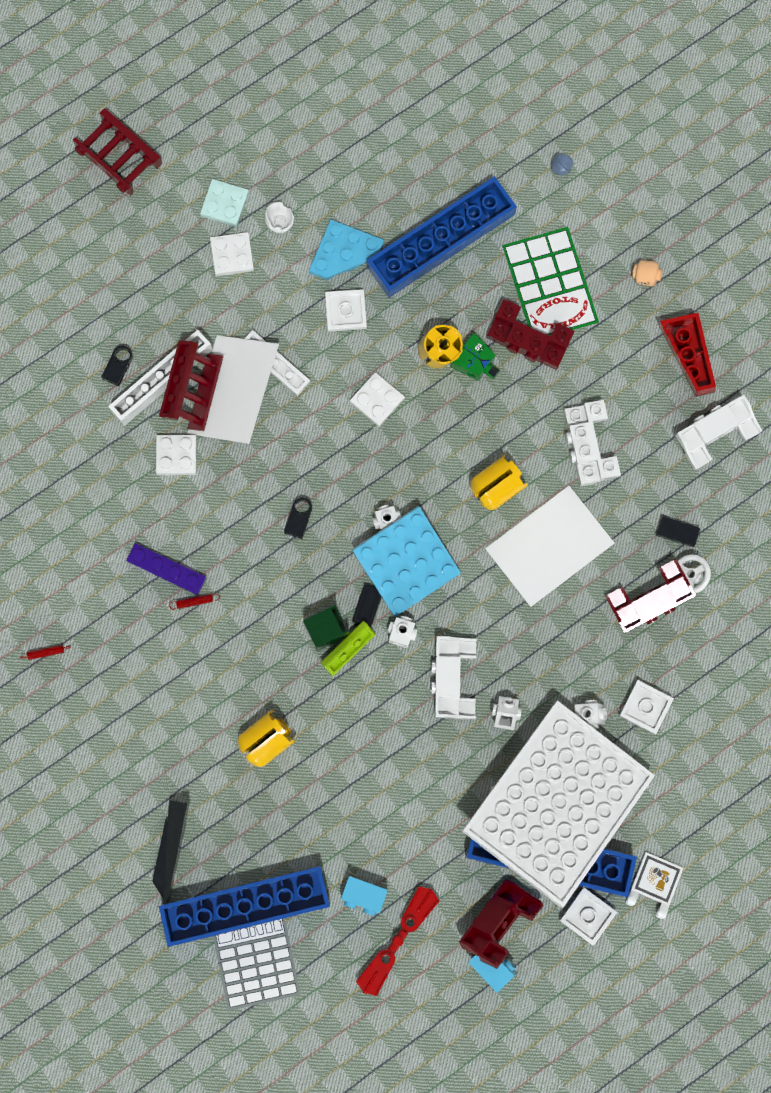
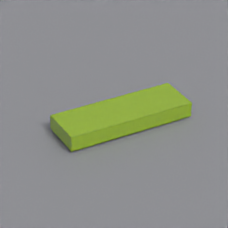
M363 621L321 664L330 675L334 676L376 634Z

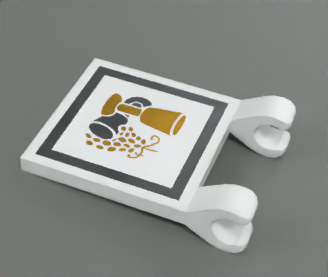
M645 852L625 903L629 906L635 905L638 894H641L661 903L656 917L664 919L683 868Z

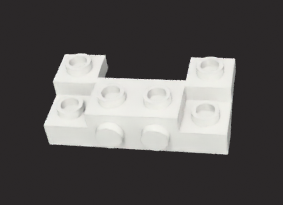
M745 395L740 396L723 407L721 405L716 406L710 411L711 414L706 417L704 414L694 420V424L675 435L686 452L684 455L694 470L713 460L706 446L731 431L737 429L744 442L763 431Z
M604 400L588 402L582 406L564 409L563 412L568 430L565 433L567 444H571L570 459L572 463L575 462L580 487L620 477L621 473L617 456L601 459L593 423L608 419Z
M436 637V661H432V673L435 674V682L432 681L431 694H435V718L476 719V699L460 698L461 659H476L475 638Z

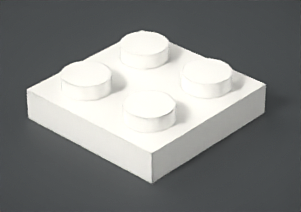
M248 232L210 237L216 276L254 271Z
M364 289L325 292L328 332L367 329Z
M375 372L352 397L350 403L380 427L402 403L405 397Z
M156 435V474L196 475L197 436Z
M637 680L619 717L656 735L674 698Z
M583 887L560 919V922L594 946L617 912Z

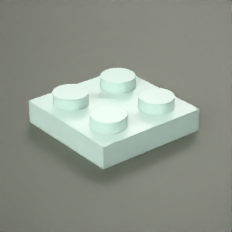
M212 179L200 213L201 217L238 227L249 190Z

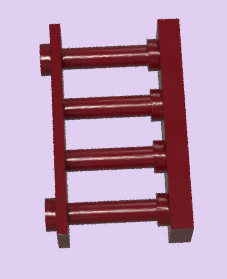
M104 108L99 113L102 119L101 124L82 143L75 137L73 139L74 149L80 156L85 155L109 176L122 193L127 192L131 196L133 191L130 184L148 166L153 165L158 169L162 165V161L157 153ZM111 128L115 132V136L95 155L88 148L106 129L109 130ZM125 140L129 144V148L109 168L102 160L120 141L123 142ZM139 153L142 155L143 161L124 180L116 174L134 154Z
M179 340L159 417L179 420V417L189 421L187 429L204 431L224 356L207 354L205 357L196 352L197 343ZM194 360L204 364L201 375L191 371ZM189 379L199 383L196 394L186 390ZM184 398L194 402L192 413L181 409Z

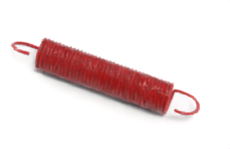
M207 594L172 602H176L177 609L212 603V595H218L219 599L220 595Z
M62 645L30 651L26 652L27 657L21 656L20 658L32 660L64 653V648Z

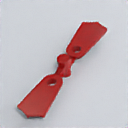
M420 886L417 888L401 919L402 928L393 937L391 944L387 948L388 950L380 951L356 980L363 993L378 996L395 963L394 954L403 944L408 932L417 930L440 902L433 889ZM407 919L414 920L412 927L406 925ZM384 955L390 957V961L388 963L382 962V957Z

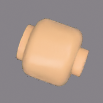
M641 260L634 266L633 279L636 280L638 285L653 287L657 281H661L663 270L659 269V264L655 261Z

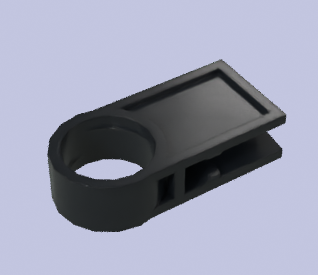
M122 345L114 349L101 376L102 380L118 387L120 386L133 360L132 352L127 346ZM121 350H126L130 354L129 359L125 362H118L116 360V354Z
M301 497L294 501L284 534L303 539L312 513V504L307 498ZM301 501L307 502L310 506L309 512L304 515L298 514L295 511L296 504Z

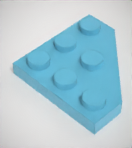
M330 220L309 273L329 280L334 278L335 275L358 268L360 265L367 263L369 258L381 251L384 240Z

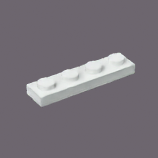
M253 330L244 338L266 342ZM276 353L271 374L298 397L311 382L280 353Z

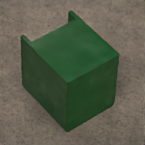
M336 605L303 620L317 652L345 639L349 635V630H346Z

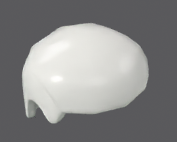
M283 202L271 203L265 212L267 227L276 233H285L290 230L294 223L291 208L285 207Z

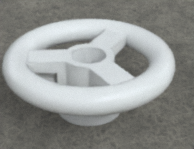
M694 554L683 556L678 560L694 592L702 591L708 585L711 577V570L707 561L703 557ZM694 560L701 565L697 568H687L682 564ZM705 571V576H704V579H703L702 583H701L700 585H698L697 587H694V584H697V583H699V582L702 580V578H703V573H702V572ZM695 572L694 577L691 578L690 574Z

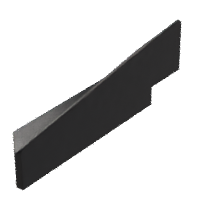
M169 800L168 821H165L152 880L166 903L170 902L190 805Z

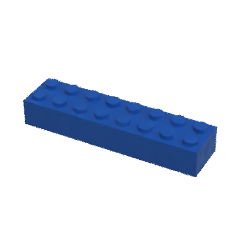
M494 176L367 260V268L388 298H390L516 214L517 206Z
M470 838L466 854L467 859L510 869ZM604 849L579 886L628 898L637 857Z
M319 866L161 905L159 910L167 946L171 947L328 908L330 903L322 869Z

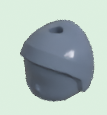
M557 154L552 162V171L557 175L568 174L573 166V159L565 154Z

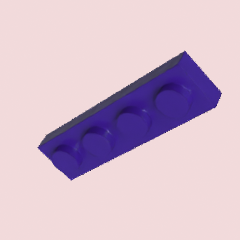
M136 543L126 560L128 563L197 596L207 579L205 576Z

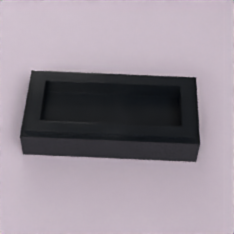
M662 516L656 536L694 548L700 528Z
M367 584L364 585L352 620L353 623L360 625L364 621L372 628L382 598L375 587Z

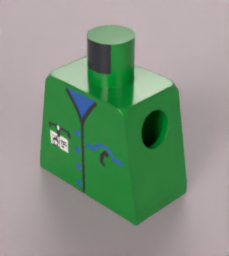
M474 333L462 347L460 356L451 363V368L477 381L484 374L494 380L500 372L498 368L492 365L496 355Z

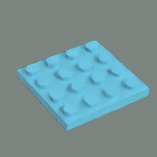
M419 506L352 549V552L394 617L461 574Z

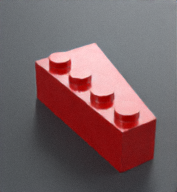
M699 312L660 321L659 328L695 396L715 393L716 384Z

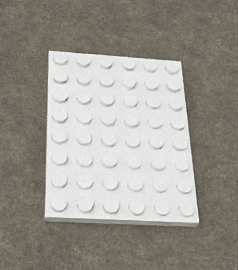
M557 700L462 832L560 908H563L655 775Z

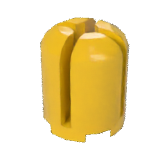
M451 325L433 327L419 341L418 353L420 359L423 361L428 357L430 360L426 365L431 368L439 369L446 367L462 353V336ZM444 339L447 340V343L440 348L439 343L443 342Z
M503 455L481 471L470 482L473 495L476 498L480 497L479 503L488 510L497 509L528 486L527 483L523 484L520 479L522 473L512 460L506 461V455Z
M272 709L241 733L237 740L239 749L243 754L248 753L274 733L245 757L251 764L257 767L267 765L296 742V739H291L290 734L292 731L283 719L277 720L272 715L274 712Z

